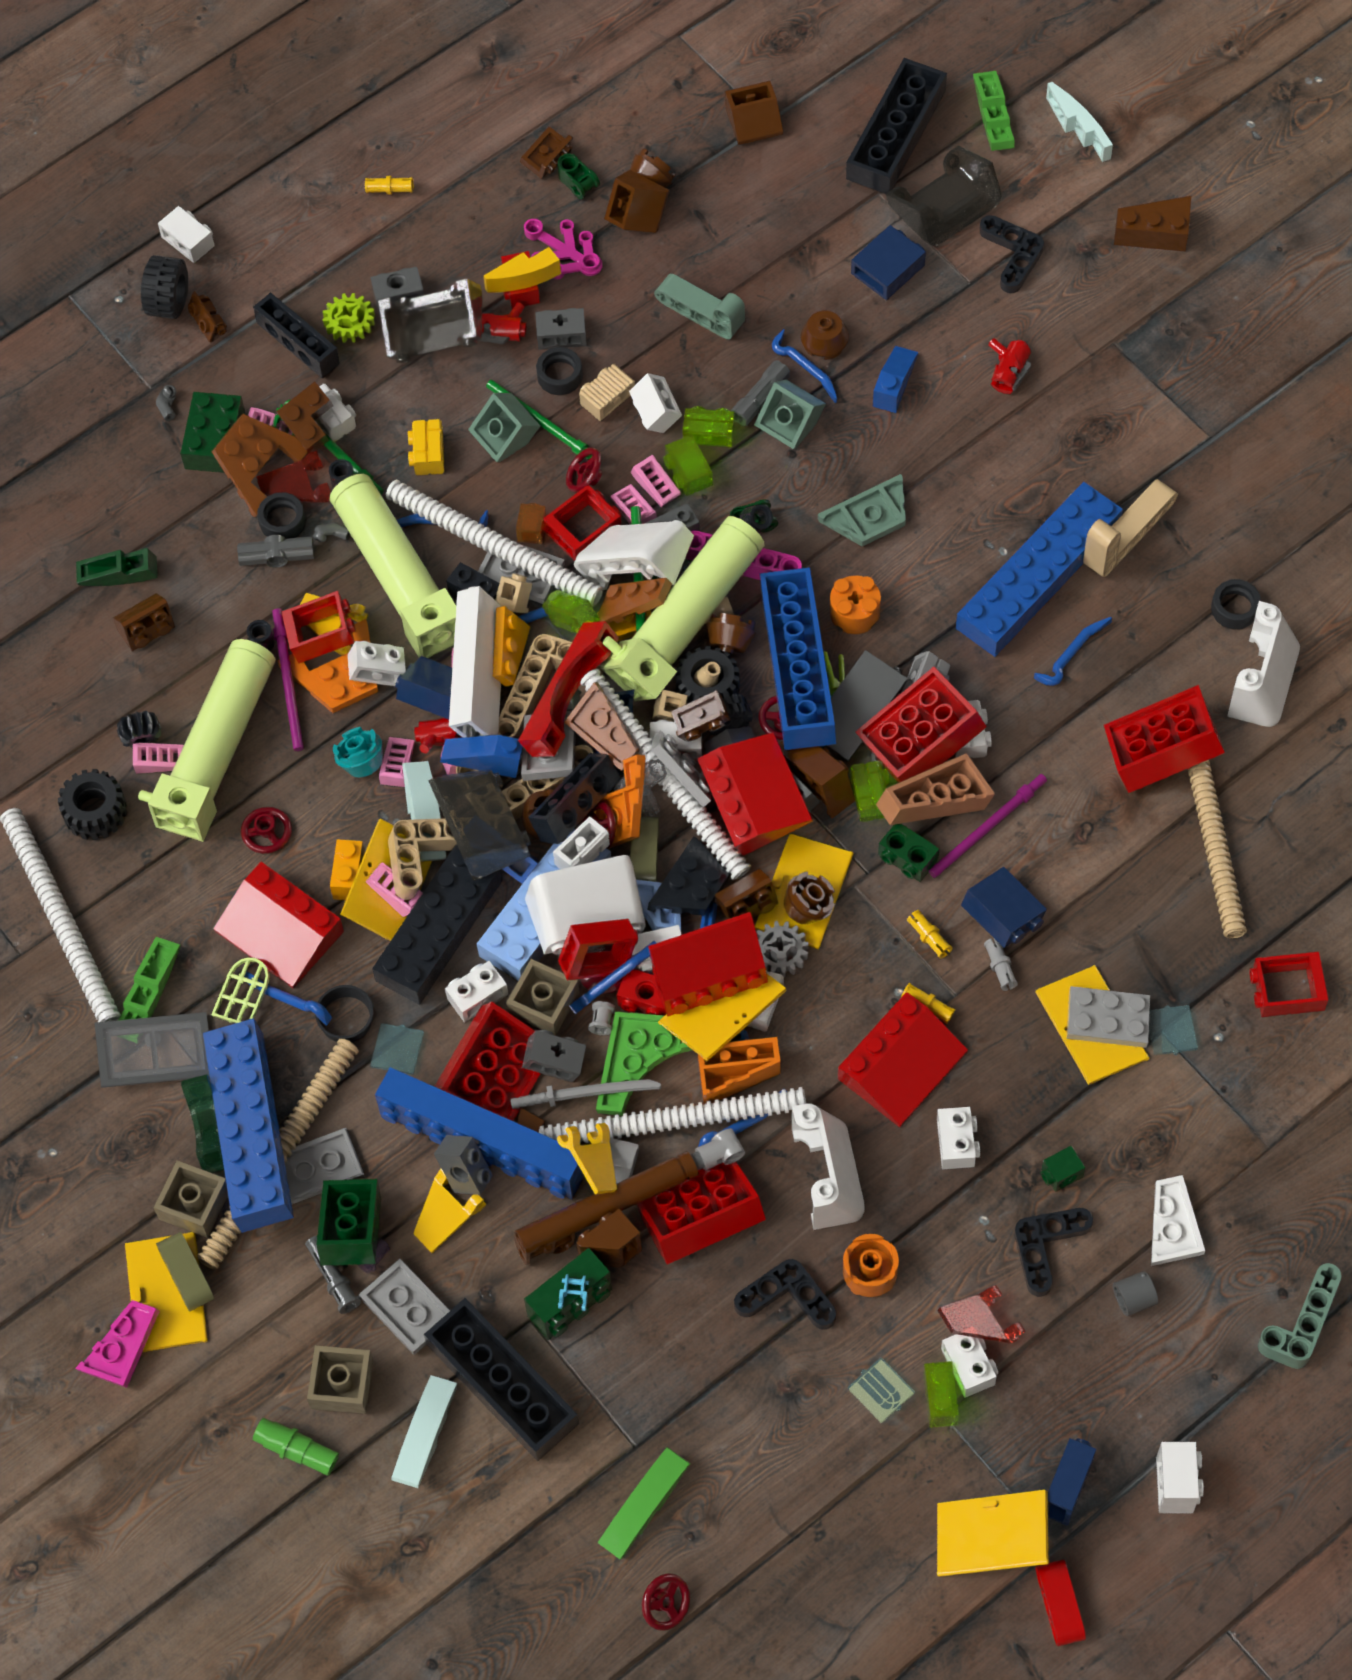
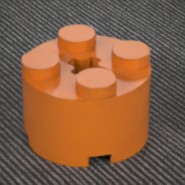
M848 576L838 579L834 583L830 594V617L835 626H839L848 634H862L869 631L877 623L880 617L881 595L874 580L868 576Z
M864 1234L853 1240L844 1252L843 1276L846 1284L854 1294L865 1297H877L893 1288L897 1279L899 1264L896 1248L892 1243L890 1244L886 1241L884 1237L877 1234ZM872 1263L874 1268H869L867 1264Z

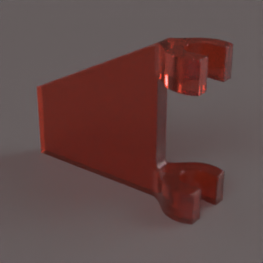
M317 451L307 454L301 461L256 476L260 491L266 496L286 492L293 494L300 501L330 502L331 489L328 483L319 485L313 491L306 472L307 470L316 471L323 468Z
M997 1285L986 1289L980 1294L942 1306L937 1310L951 1334L1011 1344L1019 1339L1018 1335L1026 1332L1020 1322L1003 1330L988 1308L995 1303V1298L1002 1295Z

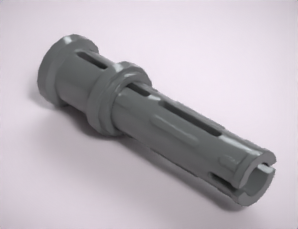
M317 1235L311 1237L306 1241L305 1245L328 1284L327 1291L330 1295L334 1296L339 1305V1313L346 1314L353 1311L361 1304V1299L359 1296H355L350 1287L351 1281L348 1277L342 1275L337 1265L321 1266L316 1246Z

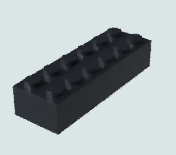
M903 58L846 162L847 180L890 195L946 91V72Z
M456 844L373 966L372 970L375 981L420 1005L501 884L502 875L500 867Z
M466 1298L424 1333L427 1346L537 1461L579 1425L577 1413Z

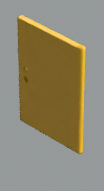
M379 819L340 914L391 941L407 916L402 917L366 883L380 863L383 862L391 868L388 838L393 825L383 819ZM400 833L397 834L400 838H403V839H406V838H407V837H406L405 835H403V834H400ZM400 857L402 861L407 863L410 862L407 858ZM432 861L420 862L422 871L420 891ZM383 874L378 883L382 884L387 877ZM391 881L386 889L390 891L394 883Z
M789 834L772 879L779 904L775 905L770 912L759 915L755 930L765 932V924L772 928L775 921H778L779 926H783L787 921L789 922L790 929L798 926V934L805 933V942H808V946L819 949L832 913L827 918L811 924H800L791 919L784 908V897L788 883L793 877L803 872H808V875H813L817 878L821 875L834 888L835 892L832 896L833 903L836 904L854 853Z
M1096 965L1035 991L1088 1085L1150 1059L1144 1047L1067 1039V1030L1065 1029H1067L1070 987L1110 991Z
M767 974L768 982L758 988H750L738 992L732 997H724L712 1001L708 1005L697 1006L686 1010L682 1014H674L668 1017L666 1014L658 1023L708 1061L784 994L786 987Z
M193 1232L184 1233L183 1236L199 1265L196 1234ZM170 1236L125 1243L131 1301L141 1302L160 1311L143 1352L208 1341L204 1305L190 1312L188 1311L157 1248L156 1243Z
M1047 1490L937 1503L938 1577L1049 1564Z

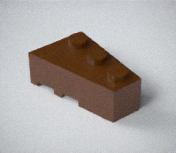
M1192 196L1118 208L1114 245L1185 252Z
M783 740L779 743L791 772L814 792L813 794L818 800H821L826 805L827 814L831 819L855 802L848 778L849 770L841 760H835L826 748L815 746L784 750Z

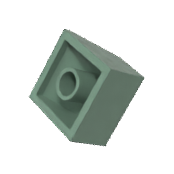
M788 380L774 382L754 425L792 449H796L817 424L826 403Z
M493 393L468 430L496 462H501L526 446L540 425L512 393Z

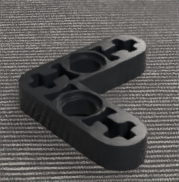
M987 215L980 221V235L1015 252L1001 274L1000 287L1006 293L1018 292L1042 255L1044 240L1038 234L999 217ZM1014 233L1018 238L1016 240H1008L1005 235ZM1036 244L1037 246H1034L1031 250V253L1029 254V246ZM1018 260H1025L1028 262V265L1026 267H1019L1016 265V262ZM1015 273V281L1008 283L1007 281H1010Z
M1074 1208L1026 1217L1017 1222L1014 1236L1026 1286L1032 1295L1037 1297L1045 1296L1050 1292L1052 1286V1276L1043 1243L1087 1234L1093 1224V1216L1087 1209ZM1077 1216H1081L1082 1220H1087L1084 1227H1080L1079 1223H1073L1076 1221ZM1064 1218H1068V1223H1072L1069 1226V1230H1066V1221ZM1051 1220L1058 1221L1061 1225V1230L1057 1233L1049 1232L1046 1224ZM1024 1226H1027L1029 1230H1034L1031 1232V1243L1028 1245L1026 1234L1020 1233L1023 1231ZM1029 1251H1036L1040 1254L1041 1260L1038 1263H1030L1026 1260L1025 1255ZM1039 1269L1040 1280L1046 1281L1043 1288L1033 1284L1036 1279L1035 1271Z
M794 1259L783 1261L739 1291L734 1298L736 1313L742 1317H751L789 1292L815 1327L821 1330L829 1329L836 1320L834 1306L802 1264ZM786 1269H796V1277L793 1278L789 1275L784 1278V1286L782 1287L779 1279L786 1275ZM766 1282H772L777 1287L776 1291L771 1295L764 1294L761 1290V1286ZM804 1288H811L815 1292V1297L809 1301L803 1300L799 1295L800 1291ZM756 1290L758 1297L752 1300L751 1308L748 1309L746 1306L741 1308L742 1299L746 1301L754 1298L753 1291ZM818 1302L819 1308L823 1313L829 1312V1320L818 1319L819 1312L815 1307Z

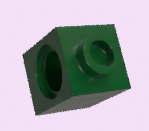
M1069 1146L1044 1159L1040 1173L1047 1186L1051 1185L1054 1191L1057 1192L1083 1178L1085 1166L1073 1147Z

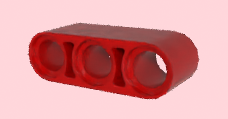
M1062 1559L1050 1562L1049 1564L1035 1566L1056 1646L1086 1640L1082 1618L1065 1560Z

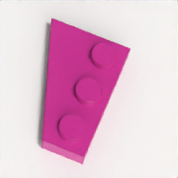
M132 1300L113 1322L111 1330L101 1342L98 1341L93 1346L92 1353L84 1362L81 1361L75 1369L127 1388L160 1311L154 1307Z

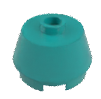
M362 727L353 728L342 734L344 739L338 745H333L335 762L353 777L360 778L371 775L382 765V739L373 729L363 731Z

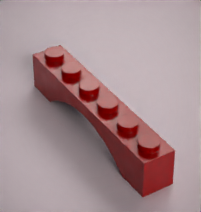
M606 621L582 624L518 739L532 757L556 755L565 738L564 719L573 695L581 685V679L610 656L611 651L603 644V640L610 636L617 642L619 637Z

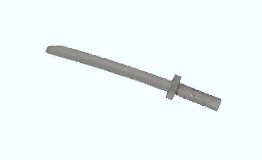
M647 1079L587 1085L554 1091L551 1085L546 1086L547 1092L512 1098L511 1105L512 1109L549 1101L550 1107L556 1106L555 1101L609 1093L661 1089V1084Z

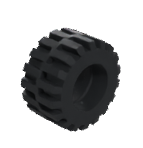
M153 255L145 266L141 283V303L144 313L149 316L177 319L183 311L188 293V270L186 263L183 259Z
M705 646V650H701L699 647L695 648V653L692 654L689 651L685 654L686 659L681 658L679 661V667L676 668V691L679 694L687 695L686 704L716 690L720 692L722 699L726 695L731 697L733 694H737L738 696L740 691L739 668L735 659H730L728 652L723 654L721 649L717 647L715 650H711V646ZM709 662H716L720 666L719 679L721 682L709 688L697 685L693 680L695 672Z
M86 769L82 770L81 775L75 773L72 775L71 781L66 780L63 783L65 788H60L59 810L67 828L74 835L78 836L80 834L82 839L86 840L89 836L92 837V840H98V836L103 835V838L109 837V832L115 833L118 830L117 825L122 826L124 823L123 816L127 815V803L120 784L117 783L114 776L110 777L108 772L102 771L100 774L98 769H92V772L88 773ZM89 799H105L104 804L97 810L89 812L80 810L83 803Z

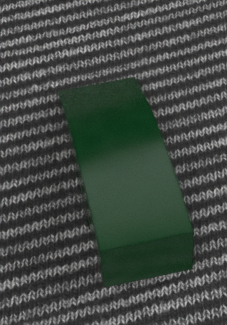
M148 548L127 554L120 549L77 561V584L79 586H112L156 579L157 556Z

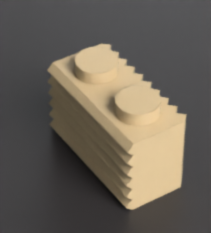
M612 364L611 367L602 369L594 381L583 385L579 393L580 404L601 421L631 396L629 391L635 386V381L618 366Z

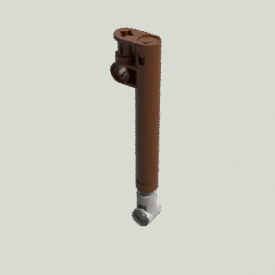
M725 1129L716 1134L711 1142L695 1148V1153L690 1154L688 1151L677 1155L676 1158L672 1157L616 1183L617 1190L615 1192L590 1195L515 1230V1245L526 1266L530 1264V1259L540 1254L562 1253L574 1245L576 1232L598 1223L607 1213H614L618 1209L623 1211L671 1189L687 1179L690 1180L698 1176V1170L702 1168L706 1171L722 1162L725 1165L732 1164L745 1155V1151L733 1129Z

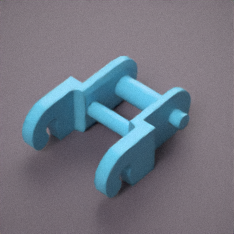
M566 1274L565 1279L562 1278V1283L565 1284L564 1289H560L558 1309H562L563 1300L567 1294L581 1295V1298H583L582 1311H586L588 1295L585 1291V1285H588L589 1281H586V1276L584 1275L582 1279L569 1278V1275ZM568 1284L581 1285V1291L568 1290Z

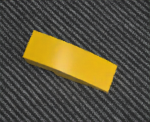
M550 247L531 258H528L523 252L483 275L485 290L488 293L508 292L546 282L561 274L560 259Z

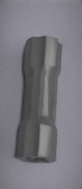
M779 360L773 361L747 395L741 398L730 410L732 419L742 426H747L765 403L774 382L787 380L790 377L789 368Z

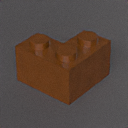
M314 381L276 412L310 455L329 441L315 420L332 408L333 404Z

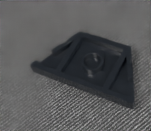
M693 836L648 903L647 910L656 912V908L672 909L671 913H690L692 915L705 916L716 899L715 894L720 892L728 881L729 874L705 846Z

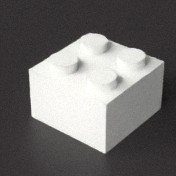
M1161 1442L1156 1457L1159 1513H1193L1196 1504H1200V1497H1203V1479H1198L1199 1469L1202 1468L1201 1451H1196V1442Z

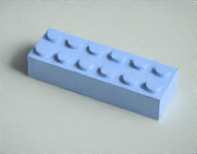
M573 829V830L567 835V838L575 831V829ZM563 842L551 846L477 942L479 957L487 962L490 961L492 965L519 981L530 959L538 962L544 955L525 897L533 878L543 873L560 870L554 864L553 851ZM605 849L603 852H599V856L592 862L611 858V851Z

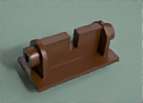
M193 291L188 304V311L199 325L200 331L209 342H212L214 334L221 336L227 332V325L221 316L216 314L217 310L210 298L203 294L198 296Z

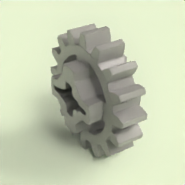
M775 921L774 927L771 928L768 924H765V932L760 930L756 932L767 971L780 972L785 978L786 971H790L794 975L796 966L803 968V960L808 959V952L806 951L808 950V942H805V933L798 934V926L790 929L789 922L786 921L783 926H779L778 921Z

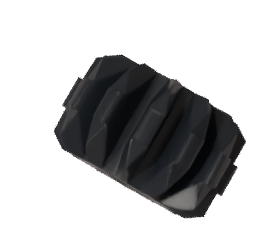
M136 711V713L128 714L127 717H122L117 723L118 737H120L123 746L126 747L130 746L133 748V743L156 742L161 736V725L153 712Z

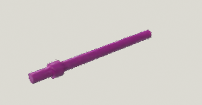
M277 608L272 610L274 620L273 637L277 641L293 750L301 751L304 748L287 645V634L282 609Z
M1039 774L1028 785L1024 784L1020 787L1012 799L929 870L930 875L933 878L939 876L1023 802L1027 803L1033 798L1034 792L1047 782L1046 777L1043 774Z

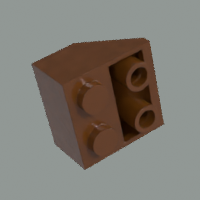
M771 81L725 91V109L738 145L783 135L777 98Z
M628 170L615 178L604 219L623 230L656 233L659 229L669 190L632 170Z
M157 593L113 617L117 631L131 651L145 647L153 639L164 636L171 629L175 628L167 601Z
M761 869L756 870L715 894L718 906L727 919L748 912L751 913L752 918H755L761 913L770 912L775 905L779 904L771 879Z
M620 1209L614 1213L609 1212L604 1215L599 1221L598 1226L593 1230L587 1229L576 1242L578 1256L590 1248L605 1267L621 1268L642 1251L640 1232Z

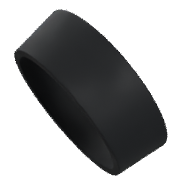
M339 985L333 987L320 997L318 1003L327 1008L336 999L343 997L356 998L368 1008L369 1020L360 1031L349 1036H337L329 1033L324 1029L323 1022L315 1015L317 1024L324 1034L335 1042L339 1039L355 1042L365 1036L371 1027L373 1020L372 1001L366 992L356 986Z

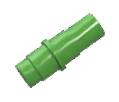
M266 1418L261 1419L254 1432L253 1441L279 1454V1457L283 1460L287 1458L326 1476L331 1474L339 1457L338 1452L299 1433V1430L295 1427L291 1429L278 1422H272Z

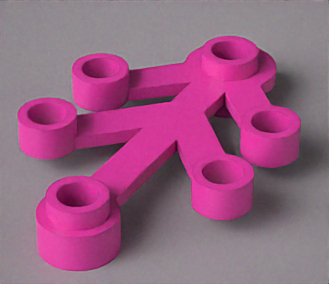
M529 219L525 222L524 233L528 239L532 241L540 240L555 249L556 251L553 252L560 260L571 259L575 261L574 263L563 265L560 263L561 274L553 279H561L564 277V274L582 272L584 275L594 276L602 270V260L597 254L593 253V234L590 231H582L579 234V244L584 249L583 255L576 251L573 221L566 219L560 223V232L564 235L565 243L543 231V224L540 220ZM540 251L534 252L531 255V257L538 254Z

